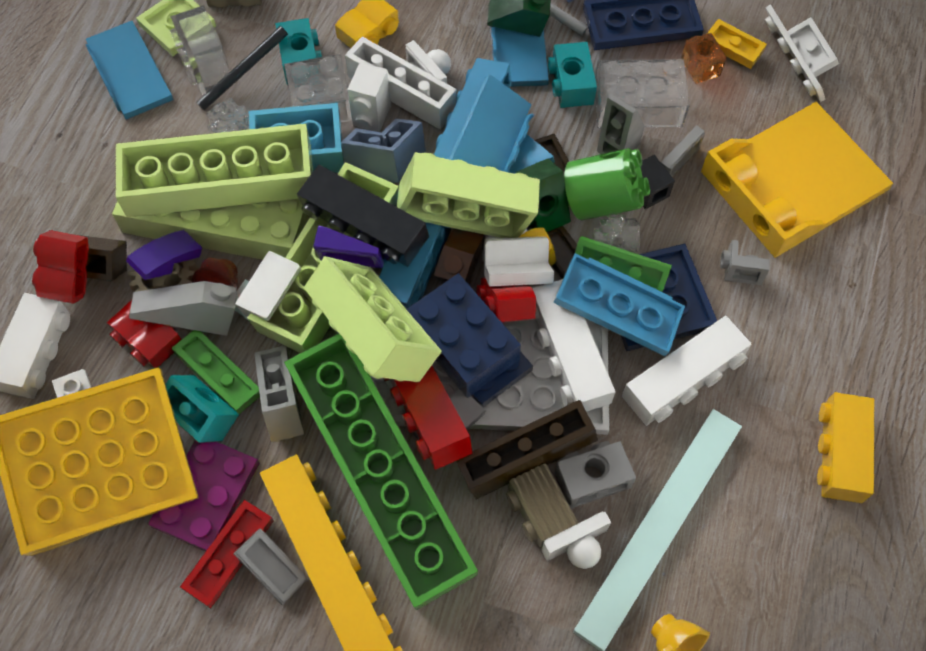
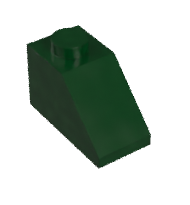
M490 0L488 4L487 26L540 37L550 17L551 0Z

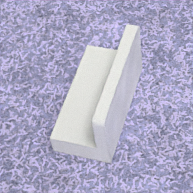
M544 236L486 239L484 243V276L489 287L553 284L554 271L548 263V238Z
M268 251L235 305L246 317L252 313L266 321L270 320L301 271L300 265Z

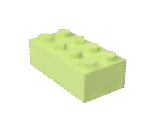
M415 152L399 183L397 207L426 223L499 238H518L538 214L540 179L528 177L523 173L513 174L499 171L495 167L472 165L463 160L440 158L431 153Z
M324 256L304 286V289L312 298L313 305L325 314L331 328L339 332L346 341V347L358 356L364 364V370L374 378L420 382L442 352L371 267Z

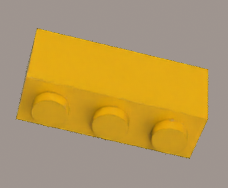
M834 392L825 403L821 404L819 410V421L823 422V433L819 437L818 452L823 455L822 465L818 469L817 483L822 485L821 497L863 503L874 494V398Z

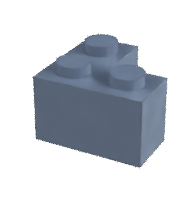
M398 118L382 132L356 128L341 142L344 162L391 183H399L415 152L426 153L422 122Z

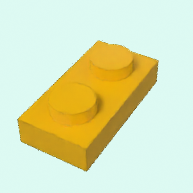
M720 19L711 27L702 43L749 69H752L767 46L761 40Z

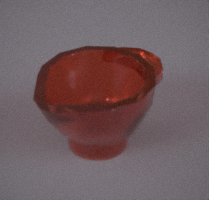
M208 258L194 272L192 283L208 281L238 287V269L228 259Z

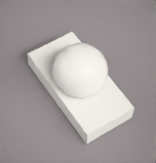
M414 40L406 44L407 62L447 83L446 74L451 67V59L448 53L435 49L426 54Z
M602 511L544 540L541 551L547 561L567 552L568 558L574 566L582 569L591 568L601 558V547L595 537L607 532L611 521L606 512L603 513Z

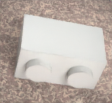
M360 62L347 89L352 124L360 129L380 132L391 107L388 69Z

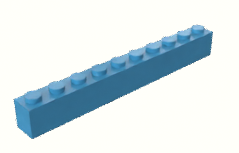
M481 58L476 59L473 68L467 71L463 90H459L457 94L456 106L453 112H449L447 116L446 128L443 134H440L437 138L434 153L436 157L449 159L485 77L491 74L507 87H511L510 63ZM426 223L429 238L408 267L399 262L392 264L385 258L383 259L384 264L379 278L406 309L422 299L451 230L450 227Z

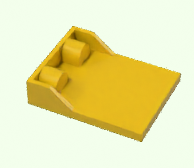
M817 101L750 139L731 138L708 151L701 169V173L774 258L885 193L893 185V182Z
M159 367L0 415V477L21 555L34 556L67 545L95 532L199 499L162 371Z

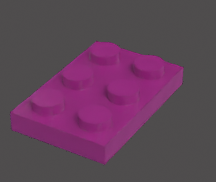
M195 440L186 456L199 499L154 513L148 525L153 529L206 552L233 515L260 463L258 459L219 442L199 443Z

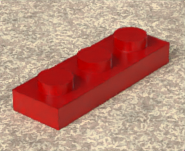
M244 499L186 577L180 588L211 609L243 565L233 553L259 528L266 533L274 522L273 518Z

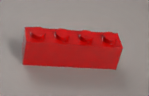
M433 366L429 368L420 382L383 378L384 382L391 381L393 387L390 388V393L397 407L403 405L406 413L402 414L406 427L409 433L416 431L419 440L415 441L418 451L423 460L429 458L434 470L473 454L470 435Z

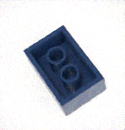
M459 273L406 309L441 349L442 352L436 359L437 363L467 398L520 360L521 344Z

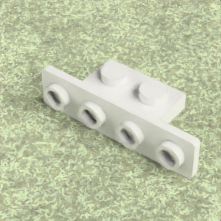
M771 4L765 7L768 14L765 22L772 34L776 31L779 34L780 38L777 39V42L784 54L790 52L793 57L790 63L796 74L802 73L806 80L803 81V85L810 97L816 95L820 102L824 101V92L816 77L838 65L837 57L811 17L787 31Z

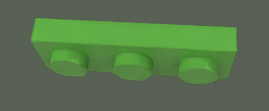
M583 236L579 238L575 250L576 254L586 259L590 257L661 292L664 290L672 266Z
M193 330L172 347L174 354L238 414L242 413L260 397L259 387L201 331Z

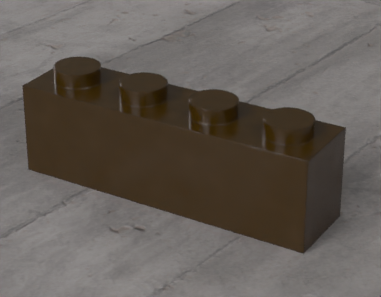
M578 400L472 451L473 454L456 462L470 492L477 500L508 485L512 478H516L546 463L549 465L568 454L598 441L590 417L581 400Z

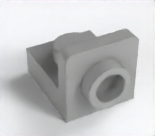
M732 240L728 250H723L721 254L720 268L725 269L724 281L762 285L769 272L770 259H763L754 255L740 256L738 255L739 241Z

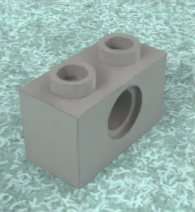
M604 441L594 445L589 452L579 455L576 451L568 454L557 462L554 472L561 491L571 509L630 489L636 480L621 441L610 444L609 441ZM596 467L600 470L602 476L598 478L590 477L586 473L585 468Z

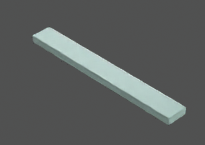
M715 409L711 411L573 633L599 651H605L742 428L741 425Z

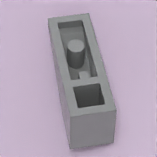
M613 94L607 97L597 152L601 154L626 148L636 149L641 142L645 127L637 109Z
M201 281L133 292L129 318L227 336L235 311L237 287Z
M286 346L255 352L261 409L271 442L304 435L294 380L284 363L289 360Z

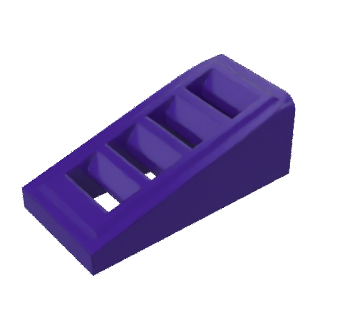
M318 226L313 247L321 261L326 256L368 267L383 268L384 261L379 248L330 228Z

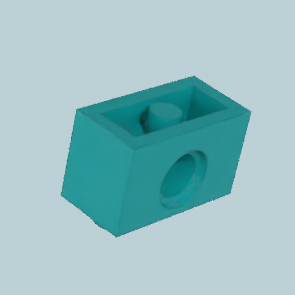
M309 18L275 23L276 29L282 26L288 33L279 43L287 85L320 80L318 68L324 67L321 50L315 51L314 46H319L317 30L310 28Z
M588 42L554 45L553 57H548L549 74H554L555 79L552 81L553 96L558 97L560 108L594 105L597 84Z
M171 375L165 385L176 422L199 443L223 441L239 414L195 375Z

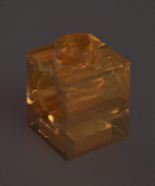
M712 33L694 36L686 40L681 60L695 84L721 76L727 59Z

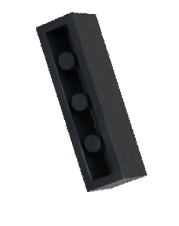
M321 165L316 167L297 193L302 204L301 209L306 215L315 220L321 218L333 230L342 234L346 232L357 240L379 248L382 257L392 264L399 262L408 267L429 238L425 222Z

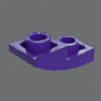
M181 230L164 235L143 245L128 255L126 262L144 280L171 274L174 263L200 258L203 247L186 231Z

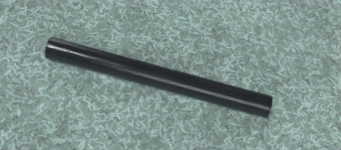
M279 26L196 103L205 111L288 35L286 30Z

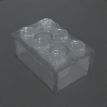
M684 59L597 61L595 72L597 84L595 96L597 128L602 127L607 97L610 94L637 109L645 127L684 126L690 107Z

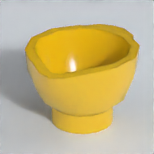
M667 614L654 624L651 635L657 640V651H701L709 639L710 632L687 620H677L672 614Z

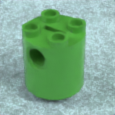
M626 148L567 163L564 172L565 190L568 205L577 219L582 221L642 208L644 196L650 195V185L648 179L642 177L640 168L642 166V156L639 149L631 150Z

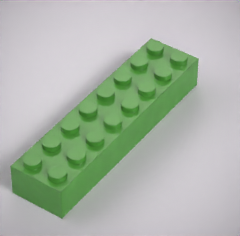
M338 333L284 363L415 610H418L478 575V570L374 382L364 370V364L356 354L346 347V341Z

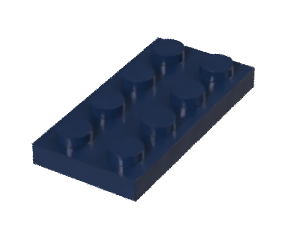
M584 0L583 11L594 50L702 37L704 31L695 0Z

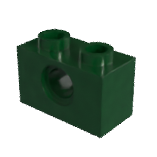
M547 158L516 172L526 174L531 178L540 179L538 214L528 227L532 229L544 228L546 232H549L571 222L563 171Z

